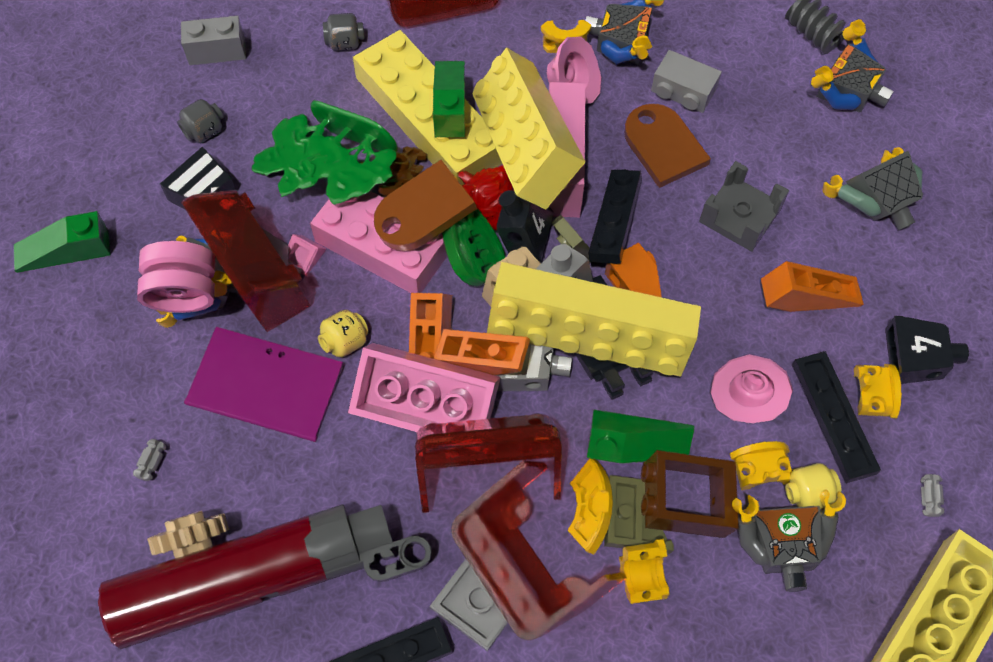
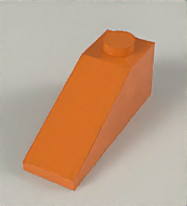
M639 242L624 250L621 264H606L605 275L614 287L662 298L656 260L652 253L645 251Z
M786 261L761 278L766 306L770 308L793 312L861 307L864 305L857 277Z
M411 293L409 353L432 359L435 358L443 329L451 330L452 295L442 293Z
M443 329L434 359L491 375L521 372L530 339L523 336Z

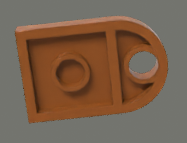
M645 104L634 109L627 117L624 129L626 142L659 188L710 164L711 158L680 116L671 108L660 104ZM642 116L651 117L654 120V122L651 124H644L639 120V118Z
M439 160L387 195L379 203L374 213V227L385 245L395 250L409 251L423 246L476 210L477 207L473 199L444 162ZM390 224H401L397 232L393 234L385 233Z

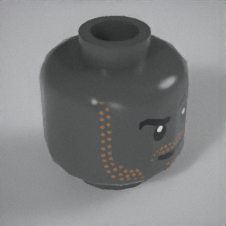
M353 13L331 14L328 16L327 22H323L325 45H330L333 51L356 50L359 47V40L365 39L363 22H357V18Z
M199 99L180 111V120L177 121V124L189 141L194 140L197 143H203L221 132L222 124L220 120L224 116L215 103L210 105L207 101Z

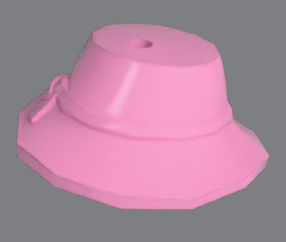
M567 37L558 47L556 57L547 65L548 82L586 83L585 105L591 104L600 94L601 74L598 61L592 46L582 37Z
M750 354L729 360L714 374L711 387V395L717 410L733 421L759 423L775 419L788 408L793 391L787 371L771 359Z

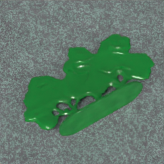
M314 100L311 102L310 108L320 124L309 126L307 116L304 114L293 116L290 119L284 118L272 131L275 145L256 154L253 160L254 164L252 165L253 172L266 176L273 172L284 170V175L278 183L281 197L294 193L298 188L306 189L312 187L320 178H327L326 195L331 203L336 205L352 197H359L369 193L375 184L385 183L387 179L391 178L393 174L390 166L396 159L398 146L390 133L377 122ZM324 128L336 134L337 136L324 137L322 135L324 132ZM315 131L310 137H306L309 132ZM346 138L360 143V145L347 149L341 146V140ZM357 149L354 155H349L351 151ZM361 150H364L362 153L366 154L365 162L363 163L357 161ZM371 155L376 156L373 161H369Z

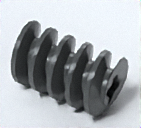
M796 0L788 9L785 19L789 20L792 26H797V30L800 33H805V37L808 40H813L812 43L816 47H821L822 53L828 54L837 48L844 40L842 30L846 22L840 20L834 24L838 17L836 13L826 17L830 10L828 6L818 10L822 4L821 0H814L812 3V0Z

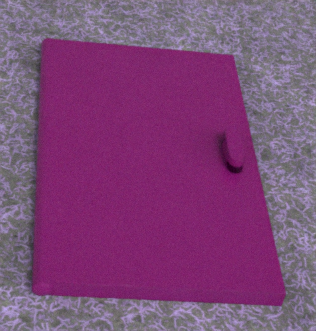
M215 327L184 404L316 442L344 363Z

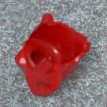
M500 165L493 169L484 168L475 175L467 171L459 172L458 177L464 184L462 187L473 199L477 209L487 219L493 230L496 231L501 211V205L498 201L499 197L505 191H514L504 166Z

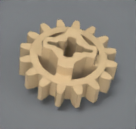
M198 511L165 522L167 531L151 536L147 540L152 555L173 550L174 557L178 558L213 546L210 537L229 530L225 514H218L204 519L203 512Z

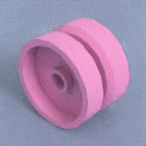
M163 241L146 245L140 250L139 272L142 276L138 279L137 300L143 306L164 312L186 313L204 310L213 305L215 284L211 278L214 277L215 255L210 249L190 242Z

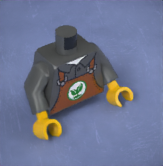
M824 490L821 492L820 501L825 506V510L820 511V506L759 510L758 501L748 495L749 505L744 510H742L740 499L735 498L732 501L733 509L741 515L738 518L741 547L756 564L762 566L765 574L783 573L787 592L806 590L807 583L804 571L814 570L822 560L826 559L836 534L839 518L836 512L842 510L846 504V498L840 491H838L837 500L833 504H828L829 491Z

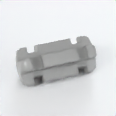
M156 439L147 441L148 447L144 448L136 465L138 469L133 471V475L140 480L150 481L153 478L151 473L156 471L163 456L161 452L166 450V445Z
M926 474L921 478V483L924 484V487H921L922 505L926 506V510L922 511L928 517H940L944 514V508L941 507L944 504L943 486L939 484L942 481L940 475Z

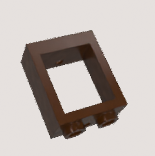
M657 450L643 463L641 480L645 482V495L641 502V513L645 516V528L725 538L739 529L738 513L732 507V501L737 498L736 461ZM666 470L709 476L711 516L666 510Z

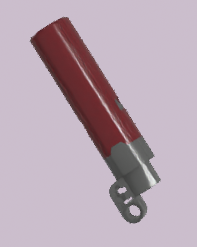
M344 504L264 529L249 537L242 536L103 581L98 590V606L104 629L108 633L111 643L119 649H124L262 603L265 598L283 596L364 569L373 581L386 582L426 567L431 557V548L428 542L419 536H410L392 542L381 505L347 516ZM412 544L422 546L425 550L424 559L419 563H411L406 560L404 553L408 546ZM399 549V559L404 566L403 569L397 570L395 562L386 566L385 574L380 575L378 570H371V566L376 563L375 557L382 556L383 560H390L395 558L392 550Z

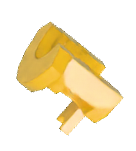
M579 20L575 28L561 30L555 26L553 21H546L541 25L543 49L547 53H557L558 47L567 37H582L587 41L592 25L585 20Z
M884 364V366L856 365L853 369L854 377H858L860 383V400L857 406L858 415L898 418L902 393L901 380L896 366L892 364Z
M761 442L744 446L731 452V460L736 461V471L741 490H748L768 482H781L783 485L790 483L792 469L787 454L790 452L789 446L784 442ZM780 466H784L786 470H782ZM742 471H746L748 475H744Z
M657 539L653 543L624 547L622 549L623 556L619 557V569L624 576L625 592L629 602L633 604L667 599L669 587L663 570V559L667 557L664 539Z

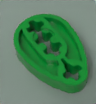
M476 209L442 232L446 253L456 275L468 285L475 287L484 286L490 267L505 258L502 245L487 219ZM475 253H478L480 258H476Z

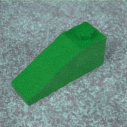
M435 61L433 85L435 137H465V61Z
M98 211L66 216L14 244V268L16 273L110 256L109 231Z
M593 410L587 458L615 463L647 461L657 450L689 455L695 427L690 424Z

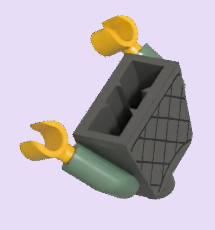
M896 147L893 149L892 154L888 150L884 151L881 164L847 180V184L842 185V178L839 175H834L831 177L830 184L827 182L823 183L822 190L825 196L841 198L870 216L874 221L891 215L897 229L900 230L915 223L908 205L923 197V171L912 162L909 151L904 152L902 148Z

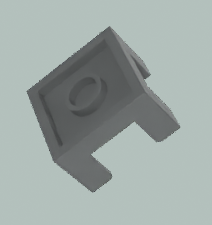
M735 161L727 172L724 184L716 196L711 194L705 202L699 222L752 252L781 211L789 190L779 184H775L771 195L765 194L744 182L748 168Z

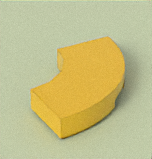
M589 458L570 482L576 494L577 507L574 520L568 528V532L586 552L594 555L603 542L610 524L613 495L606 471L596 459Z

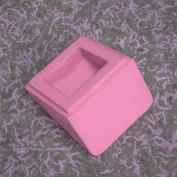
M293 234L288 244V261L300 267L301 274L307 276L324 254L326 248L302 235Z

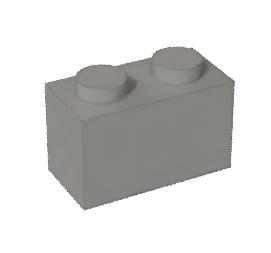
M239 16L181 22V44L189 65L246 59L245 37Z
M668 50L654 74L651 91L661 98L678 102L689 110H697L704 113L717 90L722 71Z

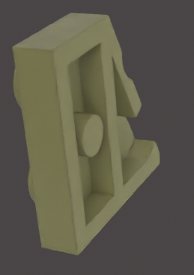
M560 214L552 221L553 226L561 234L556 239L560 244H567L589 260L588 252L590 247Z
M610 475L608 478L612 489L613 507L604 546L624 548L653 543L657 539H664L667 554L672 553L674 545L671 540H667L663 530L645 528V516L641 513V502L645 495V482H642L641 479Z

